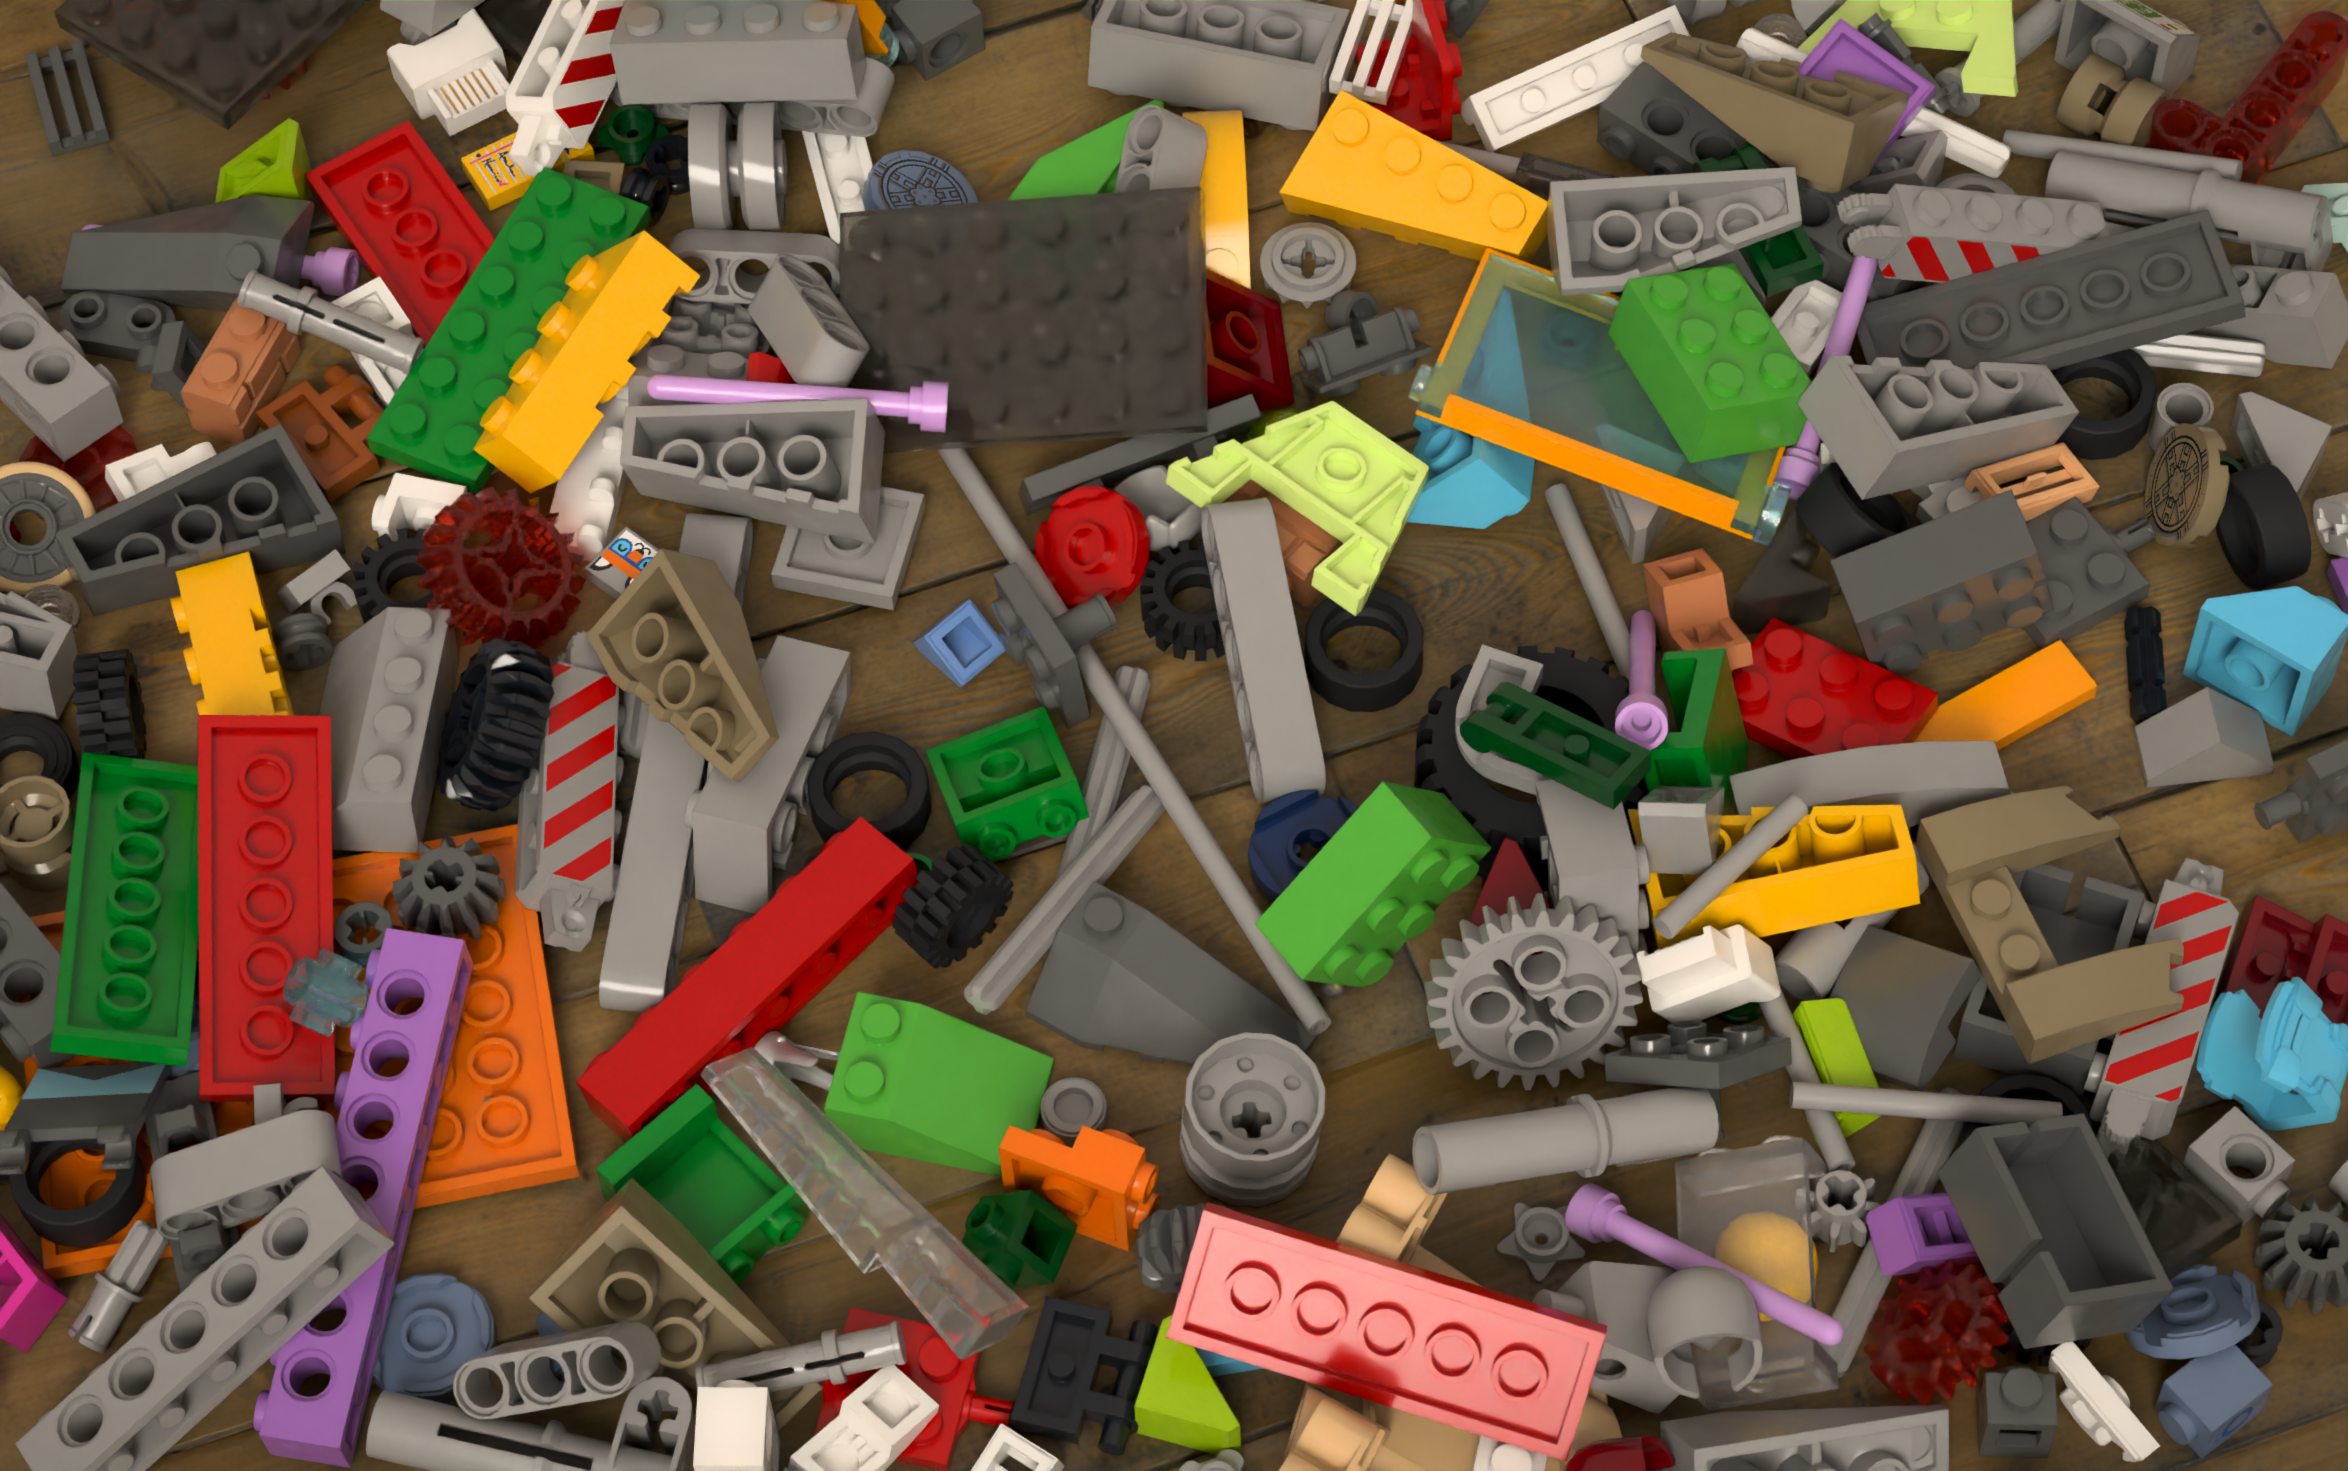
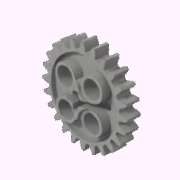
M1537 893L1533 899L1531 909L1522 910L1519 902L1512 896L1508 898L1507 914L1499 916L1488 905L1483 906L1482 913L1485 923L1479 927L1462 919L1459 922L1462 942L1449 938L1442 939L1441 946L1444 959L1430 960L1429 967L1432 980L1424 983L1430 1028L1435 1030L1438 1047L1440 1049L1450 1048L1453 1065L1458 1067L1470 1061L1473 1078L1479 1080L1493 1069L1497 1085L1500 1088H1504L1513 1075H1521L1524 1089L1531 1090L1536 1075L1544 1074L1551 1086L1557 1087L1560 1080V1071L1567 1068L1573 1075L1581 1079L1584 1077L1583 1060L1590 1058L1596 1063L1604 1065L1605 1050L1603 1045L1606 1043L1623 1047L1626 1042L1621 1026L1637 1025L1638 1020L1634 1005L1643 1003V995L1639 984L1642 976L1637 957H1634L1628 936L1619 937L1615 920L1609 918L1599 923L1595 906L1591 904L1583 908L1577 915H1574L1569 896H1564L1558 902L1555 909H1547L1543 894ZM1544 951V952L1541 953V954L1531 955V954H1533V953H1535V952ZM1499 959L1504 960L1508 964V966L1501 962ZM1587 990V991H1585V992H1583V993L1574 994V993H1576V992H1578V991ZM1493 991V992L1490 993V994L1480 995V994H1482V993H1484V992Z

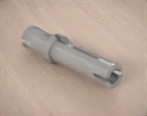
M254 269L249 271L238 296V306L247 307L287 324V331L301 335L305 331L344 347L349 351L403 371V374L408 375L421 354L424 340L419 337H412L366 316L359 315L318 298V291L310 287L304 286L299 290L259 274Z
M897 1320L887 1325L839 1335L837 1329L824 1331L821 1334L820 1340L771 1351H763L714 1364L697 1365L695 1374L697 1387H716L718 1383L723 1381L743 1380L751 1382L757 1387H768L770 1394L829 1379L833 1385L847 1383L848 1375L895 1364H906L907 1353L903 1333Z

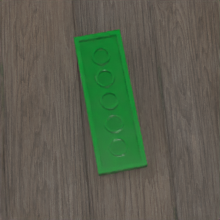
M547 167L538 172L369 433L367 442L370 452L445 482L466 486L468 491L479 495L496 468L473 449L485 430L480 425L482 416L498 397L506 395L513 383V380L508 377L512 366L529 348L533 349L542 335L537 330L538 323L553 304L563 300L570 288L565 284V279L572 267L583 256L588 254L594 257L646 230L651 222L649 206Z
M82 752L50 1052L186 1067L190 1049L198 949V766Z

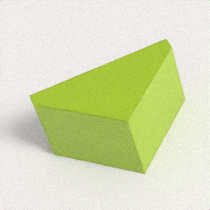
M288 118L222 166L219 173L215 203L250 195L309 201L311 191L308 188L304 174L311 171L312 168L299 123Z
M1172 1315L1163 1319L1134 1406L1135 1421L1139 1425L1136 1433L1218 1455L1223 1449H1232L1241 1453L1239 1422L1195 1347L1166 1338Z

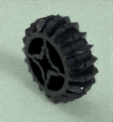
M494 638L490 642H485L478 649V652L470 658L467 670L461 673L460 683L456 692L452 693V702L449 711L445 714L446 722L441 735L440 760L436 773L441 793L447 795V798L460 802V805L480 811L482 808L496 812L499 808L504 809L511 803L512 798H515L520 793L522 782L530 777L531 766L534 760L538 758L541 741L546 736L544 732L546 723L551 715L549 706L554 695L553 687L551 686L554 675L548 656L543 655L527 644L512 639L504 641Z

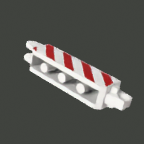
M552 0L506 92L507 111L519 124L509 155L527 176H536L544 167L551 169L564 148L584 149L617 82L610 41L625 0Z

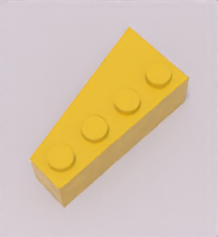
M1340 90L1279 192L1289 212L1308 217L1311 214L1334 220L1342 226L1358 230L1365 228L1392 235L1396 240L1415 245L1422 243L1446 249L1451 254L1481 261L1487 247L1530 263L1548 234L1546 223L1548 201L1343 90Z
M249 551L175 571L181 596L170 598L180 635L190 633L193 647L183 649L193 686L202 685L204 699L196 701L199 715L294 716L282 666L279 664L276 654L277 647L272 638V628L264 597Z
M1901 805L1814 806L1810 814H1807L1672 939L1663 937L1655 929L1652 920L1699 878L1701 874L1650 873L1649 883L1642 884L1658 950L1672 946L1675 943H1680V941L1685 939L1689 940L1693 936L1704 934L1703 927L1709 925L1720 931L1739 924L1760 938L1920 904L1916 855ZM1776 806L1751 807V815L1722 816L1716 861ZM1627 809L1633 845L1643 844L1638 809Z

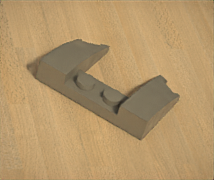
M2067 785L2000 796L1920 819L1915 843L1925 866L2028 1065L2180 1011L2184 1001V995L2170 991V964L2182 965L2184 958V945L2180 937L2116 950L2062 966L2058 965L2012 875L2116 839L2121 831L2118 823L2110 816L2105 815L2102 819L2097 820L2070 800L2073 790Z

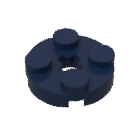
M1313 790L1292 792L1279 797L1267 805L1255 822V830L1250 837L1248 850L1250 874L1259 891L1273 903L1309 864V862L1300 859L1301 845L1309 842L1315 849L1325 846L1359 806L1339 795L1338 801L1331 798L1318 797V791Z

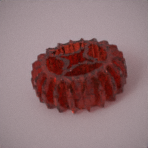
M493 486L482 489L475 496L471 492L459 496L451 506H445L435 515L434 524L424 531L421 541L426 547L418 553L415 563L427 571L419 578L417 587L433 591L435 596L428 601L427 606L430 610L451 609L452 614L447 617L445 623L448 624L449 631L456 626L463 630L462 646L473 645L480 638L482 644L498 638L504 641L512 639L527 644L531 648L538 649L549 641V637L557 636L567 627L568 618L577 611L581 602L575 595L583 589L586 579L574 571L581 566L584 556L568 551L567 546L573 541L575 532L559 533L554 526L557 524L559 512L550 513L546 517L539 513V497L529 498L522 505L516 488L506 490L500 496ZM490 532L489 541L485 545H478L475 549L463 547L468 533ZM527 593L538 595L534 610L525 612L512 611L513 602L518 597H524Z

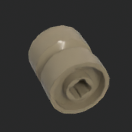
M2093 53L2084 60L2070 80L2060 101L2056 119L2058 123L2085 137H2090L2095 133L2100 134V142L2146 147L2164 116L2170 95L2169 91L2140 76L2130 81L2126 80L2125 68ZM2112 94H2113V95H2115V97H2114V99L2112 100V102L2110 103V105H2109V107H2108V109H2107V111H2106V113H2105V116H2104V115H2102V112L2104 111L2105 107L2107 106V104H2108V102H2109V100H2110V98H2111V96H2112Z
M40 775L21 776L5 783L0 788V853L11 878L20 886L37 892L53 891L68 885L75 813L64 788L53 779Z

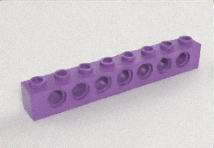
M386 928L381 950L373 949L369 956L366 968V987L370 988L371 991L366 1011L358 1010L352 1022L350 1046L351 1049L356 1051L350 1073L342 1072L340 1074L335 1091L334 1106L335 1110L340 1112L336 1133L343 1180L352 1187L366 1182L378 1185L375 1194L365 1202L392 1238L395 1245L270 1357L271 1365L276 1366L270 1391L262 1390L255 1406L253 1424L254 1429L260 1431L259 1437L271 1455L351 1468L474 965L463 939ZM417 997L424 1000L421 1007L411 1014L399 1015L393 1013L396 1006L404 999ZM402 1058L409 1061L407 1067L396 1076L383 1077L378 1075L380 1068L389 1060ZM379 1120L393 1122L391 1130L384 1137L375 1140L363 1138V1133L370 1124ZM333 1309L346 1311L344 1321L336 1329L331 1331H318L315 1329L316 1322L323 1313ZM322 1373L330 1376L328 1386L320 1394L311 1397L299 1395L301 1384L311 1375Z

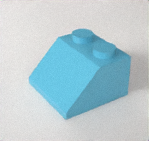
M2298 586L2209 598L2200 608L2183 675L2205 688L2209 687L2260 712L2264 722L2293 738L2332 685L2348 636V614L2342 612L2331 600L2322 596H2314Z

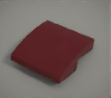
M2256 895L2245 905L2215 1001L2221 993L2231 992L2234 994L2236 991L2244 989L2261 1010L2259 1017L2262 1020L2268 1001L2278 983L2291 981L2293 977H2300L2323 1001L2321 1011L2332 1023L2348 1025V924L2327 913L2314 923Z

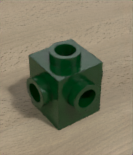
M1015 1189L1011 1193L982 1196L967 1217L965 1223L966 1232L956 1255L978 1270L977 1277L981 1282L996 1290L1010 1292L1019 1287L1053 1284L1078 1225L1032 1190Z

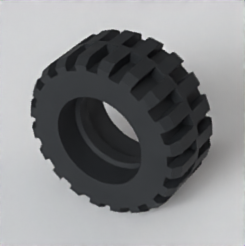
M1538 645L1518 646V652L1515 655L1544 664L1543 678L1535 695L1616 734L1615 713L1617 707L1624 698L1629 696V680L1625 676L1619 674L1615 679L1609 676L1608 664L1591 656L1587 662L1575 659V650L1555 647V653L1538 652ZM1471 664L1465 665L1451 675L1450 688L1443 686L1437 689L1428 702V714L1421 717L1416 740L1414 787L1443 793L1491 846L1488 853L1478 862L1479 871L1477 875L1482 878V888L1504 838L1518 843L1542 891L1548 890V859L1542 860L1539 836H1546L1547 833L1540 805L1512 799L1497 791L1480 773L1469 765L1458 747L1455 735L1456 708L1461 692L1473 667ZM1645 776L1622 800L1630 834L1631 828L1627 809H1638V802L1649 794Z

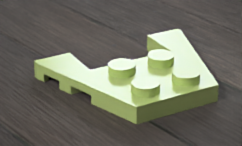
M1847 0L1797 48L1810 54L1840 18L1855 29H1858L1866 20L1877 13L1883 21L1888 18L1892 21L1890 26L1908 47L1971 52L1961 72L1964 93L2016 97L2018 93L2013 0Z
M1330 401L1266 426L1265 434L1242 444L1232 439L1216 445L1213 448L1212 455L1191 463L1188 457L1174 461L1168 466L1166 484L1202 508L1205 505L1224 502L1249 480L1255 481L1281 501L1344 543L1314 569L1311 586L1354 616H1357L1362 611L1426 485L1430 467L1336 402Z

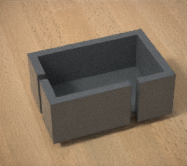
M2012 489L1830 560L1849 615L1868 661L1897 675L1917 668L1923 660L1929 658L1927 652L1938 648L1940 653L1963 651L1975 646L1982 637L2008 627H2026L2036 622L2042 614L2054 610L2038 550Z
M2045 863L2012 875L2059 966L2129 948L2145 893L2087 876L2076 918L2063 915L2074 872ZM1981 976L1971 991L1961 1021L1954 1057L2010 1075L2029 1073L2050 1077L2073 1090L2077 1096L2082 1097L2085 1082L2100 1039L2028 1065L1983 976Z
M2084 1113L2035 1120L2029 1128L2025 1121L1976 1128L1937 1171L1991 1283L2003 1282L2005 1286L1998 1294V1297L2024 1349L2131 1332L2174 1289Z

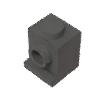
M2008 1366L1996 1372H1985L1982 1386L1977 1387L1978 1456L2048 1458L2058 1427L2055 1374H2038L2034 1369L2025 1366ZM2000 1430H2033V1434L1999 1432Z

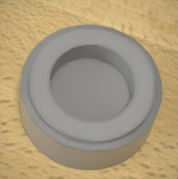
M1070 1077L1059 1080L1052 1084L1042 1097L1040 1109L1044 1130L1059 1137L1068 1147H1073L1083 1125L1100 1132L1106 1127L1108 1115L1105 1096L1096 1084L1087 1079Z

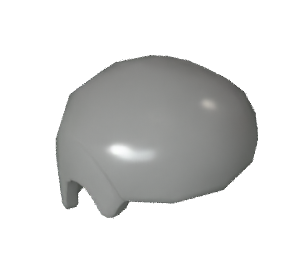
M1162 465L1151 466L1134 473L1114 488L1115 491L1129 497L1142 512L1150 536L1149 551L1156 552L1167 546L1169 549L1178 548L1179 541L1188 540L1189 542L1201 532L1202 508L1166 484L1168 470Z

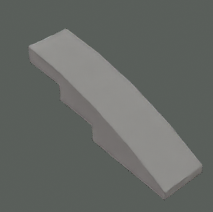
M1924 741L1860 747L1797 758L1729 776L1739 815H1751V807L1777 806L1789 794H1794L1805 803L1808 808V814L1811 813L1814 806L1901 805L1907 827L1918 825L1920 819L1964 805L2011 794L1995 741Z

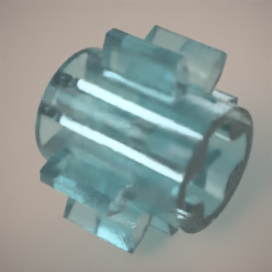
M324 948L320 950L317 961L310 957H304L297 961L290 970L283 989L284 1000L288 1004L295 1006L289 1019L327 1037L331 1036L335 1025L342 1028L353 1025L361 1016L368 998L367 985L356 979L361 972L362 966Z

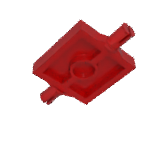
M850 1307L843 1334L887 1325L898 1320L906 1346L907 1362L903 1365L895 1364V1366L939 1405L938 1413L895 1461L939 1471H949L957 1441L969 1426L970 1421L997 1427L1002 1423L1008 1428L1011 1427L1010 1418L1015 1401L977 1394L975 1375L984 1346L982 1336ZM881 1368L848 1375V1382L833 1385L830 1379L824 1380L822 1388L824 1402L814 1436L839 1416L842 1401Z

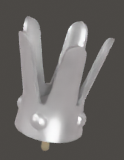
M771 1031L764 1035L754 1047L749 1061V1071L753 1078L764 1081L771 1088L783 1092L807 1113L817 1118L819 1108L790 1080L794 1078L829 1091L833 1074L816 1066V1064L819 1062V1058L838 1060L840 1053L797 1045L781 1033Z

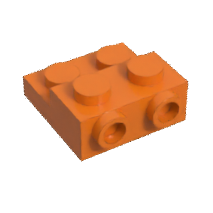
M1009 1125L999 1146L1004 1193H1011L1015 1189L1034 1191L1078 1225L1075 1232L1129 1252L1138 1233L1139 1223L1147 1217H1151L1152 1213L1159 1209L1161 1195L1153 1192L1158 1178L1159 1166L1147 1162L1146 1148L1139 1146L1132 1137L1123 1132L1113 1129H1105L1100 1132L1083 1125L1071 1148L1066 1146L1059 1137L1048 1131L1031 1129L1027 1132Z

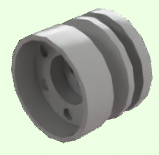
M1244 1032L1218 1040L1198 1056L1186 1079L1184 1107L1182 1109L1179 1152L1188 1175L1206 1194L1230 1205L1260 1207L1285 1199L1305 1182L1316 1160L1319 1135L1322 1130L1325 1114V1086L1316 1064L1297 1045L1273 1034ZM1245 1129H1251L1254 1138H1248Z

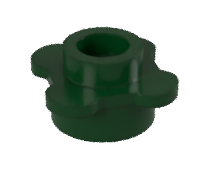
M632 104L619 107L612 112L608 118L607 125L599 129L597 137L602 147H611L619 154L620 162L625 163V166L631 167L643 162V158L646 156V151L651 143L669 134L664 125H655L654 117L647 108Z

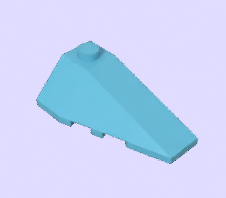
M1501 292L1457 396L1529 423L1509 298ZM1416 416L1413 426L1421 433L1412 455L1430 468L1426 485L1407 522L1485 529L1505 516L1517 514L1530 502L1534 458L1425 417Z

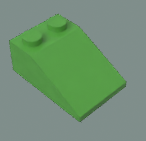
M857 992L824 1107L831 1144L1002 1176L999 1146L1009 1125L1027 1132L1038 1128L1041 1117V1100L1050 1083L1054 1058L924 1004Z

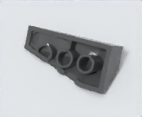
M250 195L73 232L61 290L64 293L70 294L96 290L155 300L166 305L228 312L235 298L239 296L243 282L251 269L298 289L315 204L312 201Z
M1093 881L1058 929L1025 1010L1027 1017L1080 1047L1103 1051L1104 1046L1141 1053V1060L1163 1064L1165 1058L1194 1065L1198 1056L1218 1040L1244 1032L1273 1034L1297 1045L1306 1055L1318 1039L1317 1035L1312 1036L1308 1034L1299 1019L1156 915Z

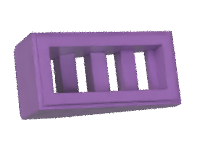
M1947 1193L1896 1197L1867 1213V1226L1881 1271L1885 1276L1912 1274L1980 1261Z

